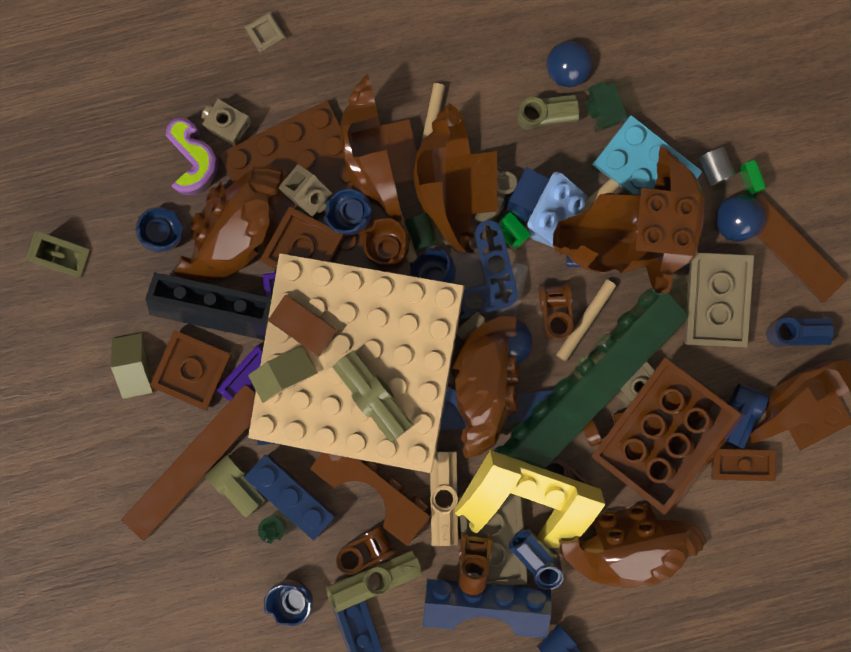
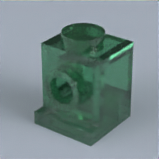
M600 82L589 87L590 95L586 106L590 117L597 119L593 127L595 133L624 123L627 114L615 83L606 85L605 82Z

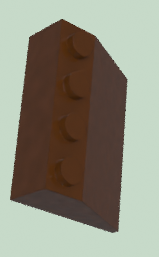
M665 357L591 457L666 515L673 512L746 414Z

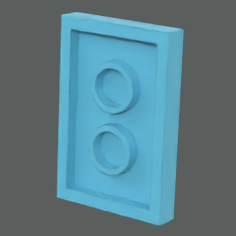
M631 115L592 164L607 177L617 182L630 195L641 194V188L654 189L657 180V162L660 146L670 150L673 155L677 156L679 161L694 173L696 179L702 173L698 167Z

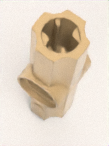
M436 452L433 471L430 473L431 545L454 546L458 545V516L455 514V508L458 504L457 452ZM440 490L451 492L453 495L452 503L446 507L439 506L435 501L437 492Z

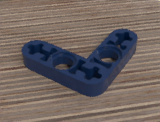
M483 221L476 228L475 239L487 283L464 289L461 307L465 313L460 314L459 320L472 317L477 311L480 314L507 308L512 306L518 297L503 231L495 221ZM490 225L491 230L497 229L498 235L493 237L495 246L501 244L503 250H492L484 254L483 248H489L488 240L486 238L481 239L480 233L484 232V226ZM493 255H499L505 260V268L499 273L492 272L488 268V259ZM508 273L510 280L504 279V284L507 290L512 289L513 294L509 295V301L503 302L502 298H496L495 293L499 292L498 281L492 284L490 278H500ZM472 292L479 293L483 298L482 306L476 310L470 309L465 303L466 296Z

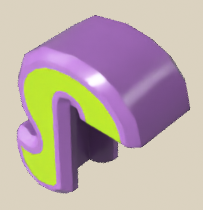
M177 118L170 121L167 125L166 137L192 163L193 167L185 172L171 187L182 195H196L207 189L218 175L219 161L211 147L203 141L194 139L200 135L197 127L186 118Z

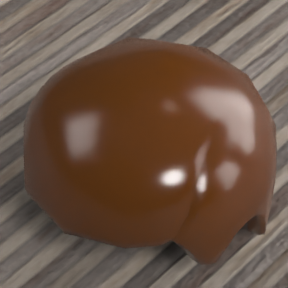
M390 217L374 220L372 228L364 234V253L371 263L381 268L398 265L409 252L410 238L400 222Z

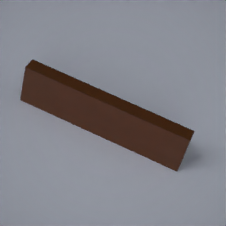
M759 194L756 199L760 200L766 210V223L762 232L756 237L824 303L846 280Z

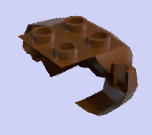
M367 74L355 86L353 93L349 96V106L346 107L340 123L342 152L355 189L361 191L368 198L379 201L390 218L403 222L395 184L414 179L413 170L417 151L410 120L407 119L380 126L370 79Z
M448 103L432 122L433 132L422 141L416 153L413 170L414 185L424 211L435 222L446 240L458 252L474 253V250L469 247L470 239L474 238V234L469 232L471 215L498 212L497 151L470 154L464 118L455 106Z
M660 146L657 180L654 189L641 188L636 241L637 251L664 253L660 257L663 260H655L646 266L650 283L656 294L669 293L673 282V272L689 264L696 257L703 229L705 196L694 173L681 163L670 150Z
M272 166L253 167L226 190L221 181L217 187H212L205 200L206 206L201 213L195 214L190 224L191 233L195 241L192 257L181 256L178 266L172 272L183 279L208 281L224 278L242 269L258 254L257 246L264 241L270 224L268 198L278 192V184L283 176V169Z
M600 194L588 212L559 221L553 232L552 247L555 248L556 252H559L560 255L566 254L574 263L585 270L601 274L611 270H617L620 273L634 271L646 267L664 255V253L636 250L641 194Z
M499 316L484 323L467 336L455 357L452 368L453 378H455V369L460 370L455 379L458 411L467 425L461 436V440L465 445L462 450L465 458L481 455L494 447L508 414L512 421L513 413H518L519 401L518 395H515L514 384H519L520 367L517 366L516 355H511L506 338L516 337L517 317Z
M832 359L816 363L773 388L769 394L766 417L749 435L751 443L765 440L789 430L801 451L851 425V418L839 396L849 391L851 392V361Z
M650 504L634 505L629 509L617 512L602 513L593 521L597 535L583 543H580L578 536H574V539L571 541H563L561 539L559 540L560 553L570 565L590 580L611 587L637 588L640 585L655 586L671 578L682 568L689 556H697L698 552L703 550V546L707 541L702 530L693 522L657 520Z

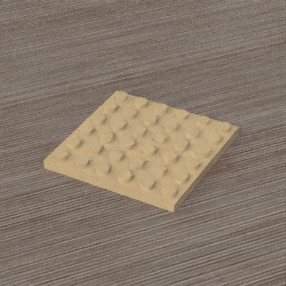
M279 253L269 317L284 295L287 294L332 325L338 332L320 357L305 347L318 374L262 403L256 392L248 438L432 473L465 286ZM268 321L260 366L302 345ZM352 350H356L373 374L378 375L388 385L394 395V401L413 424L410 429L393 442L387 439L371 416L367 417L358 408L351 395L353 393L332 368L337 361Z

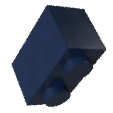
M526 167L506 209L511 211L519 222L526 224L550 179Z

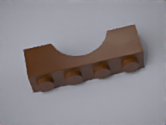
M322 452L310 468L333 488L350 481L364 482L375 488L385 504L386 515L383 527L406 546L410 544L431 517L426 512L429 508L426 503L417 496H414L412 500L402 493L405 487L393 477H390L387 481L378 474L381 468L374 462Z

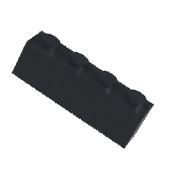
M154 272L145 300L149 314L152 316L265 340L272 298Z

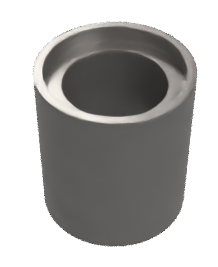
M724 147L699 157L710 186L721 183L736 175Z

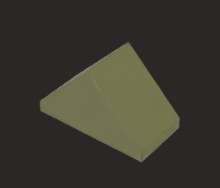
M35 231L25 260L80 278L90 249Z
M143 333L113 338L111 369L122 398L154 393L153 388L150 387L152 380Z
M302 345L267 361L248 376L262 403L318 374L305 347Z

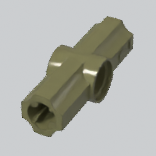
M352 350L332 366L353 393L351 396L358 408L367 417L371 416L390 442L396 440L413 426L412 422L394 401V395L388 385L378 375L373 374L356 350Z
M410 550L327 586L329 602L335 612H340L371 597L383 595L394 587L422 576L421 566L413 551ZM373 572L380 579L379 586L375 590L371 589L368 584V578Z

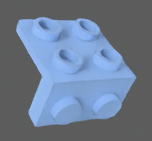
M554 172L528 220L530 238L551 247L553 245V232L558 222L579 215L588 198V195L562 173Z

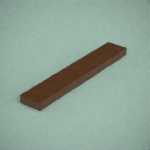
M245 384L121 519L141 540L144 541L250 427L256 392L248 384Z

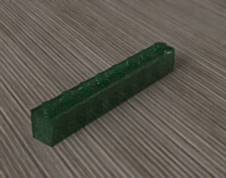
M653 287L643 292L633 309L619 317L615 328L598 339L596 348L589 355L579 359L575 364V370L567 378L561 379L554 386V392L546 400L539 402L533 408V414L525 422L518 424L512 430L511 437L493 451L545 469L689 316L668 293L656 294Z

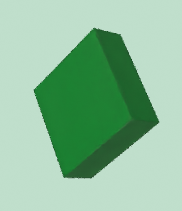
M755 160L744 163L738 168L748 195L752 196L765 189V182Z
M511 212L499 223L505 242L513 250L518 249L531 236Z

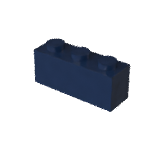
M265 454L244 477L313 541L336 516L329 507L270 454Z

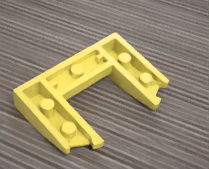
M490 450L457 504L455 514L457 516L464 515L470 521V529L478 533L497 512L510 493L555 508L537 536L548 549L559 548V540L561 539L563 541H571L574 539V536L579 538L605 506V501L599 488Z

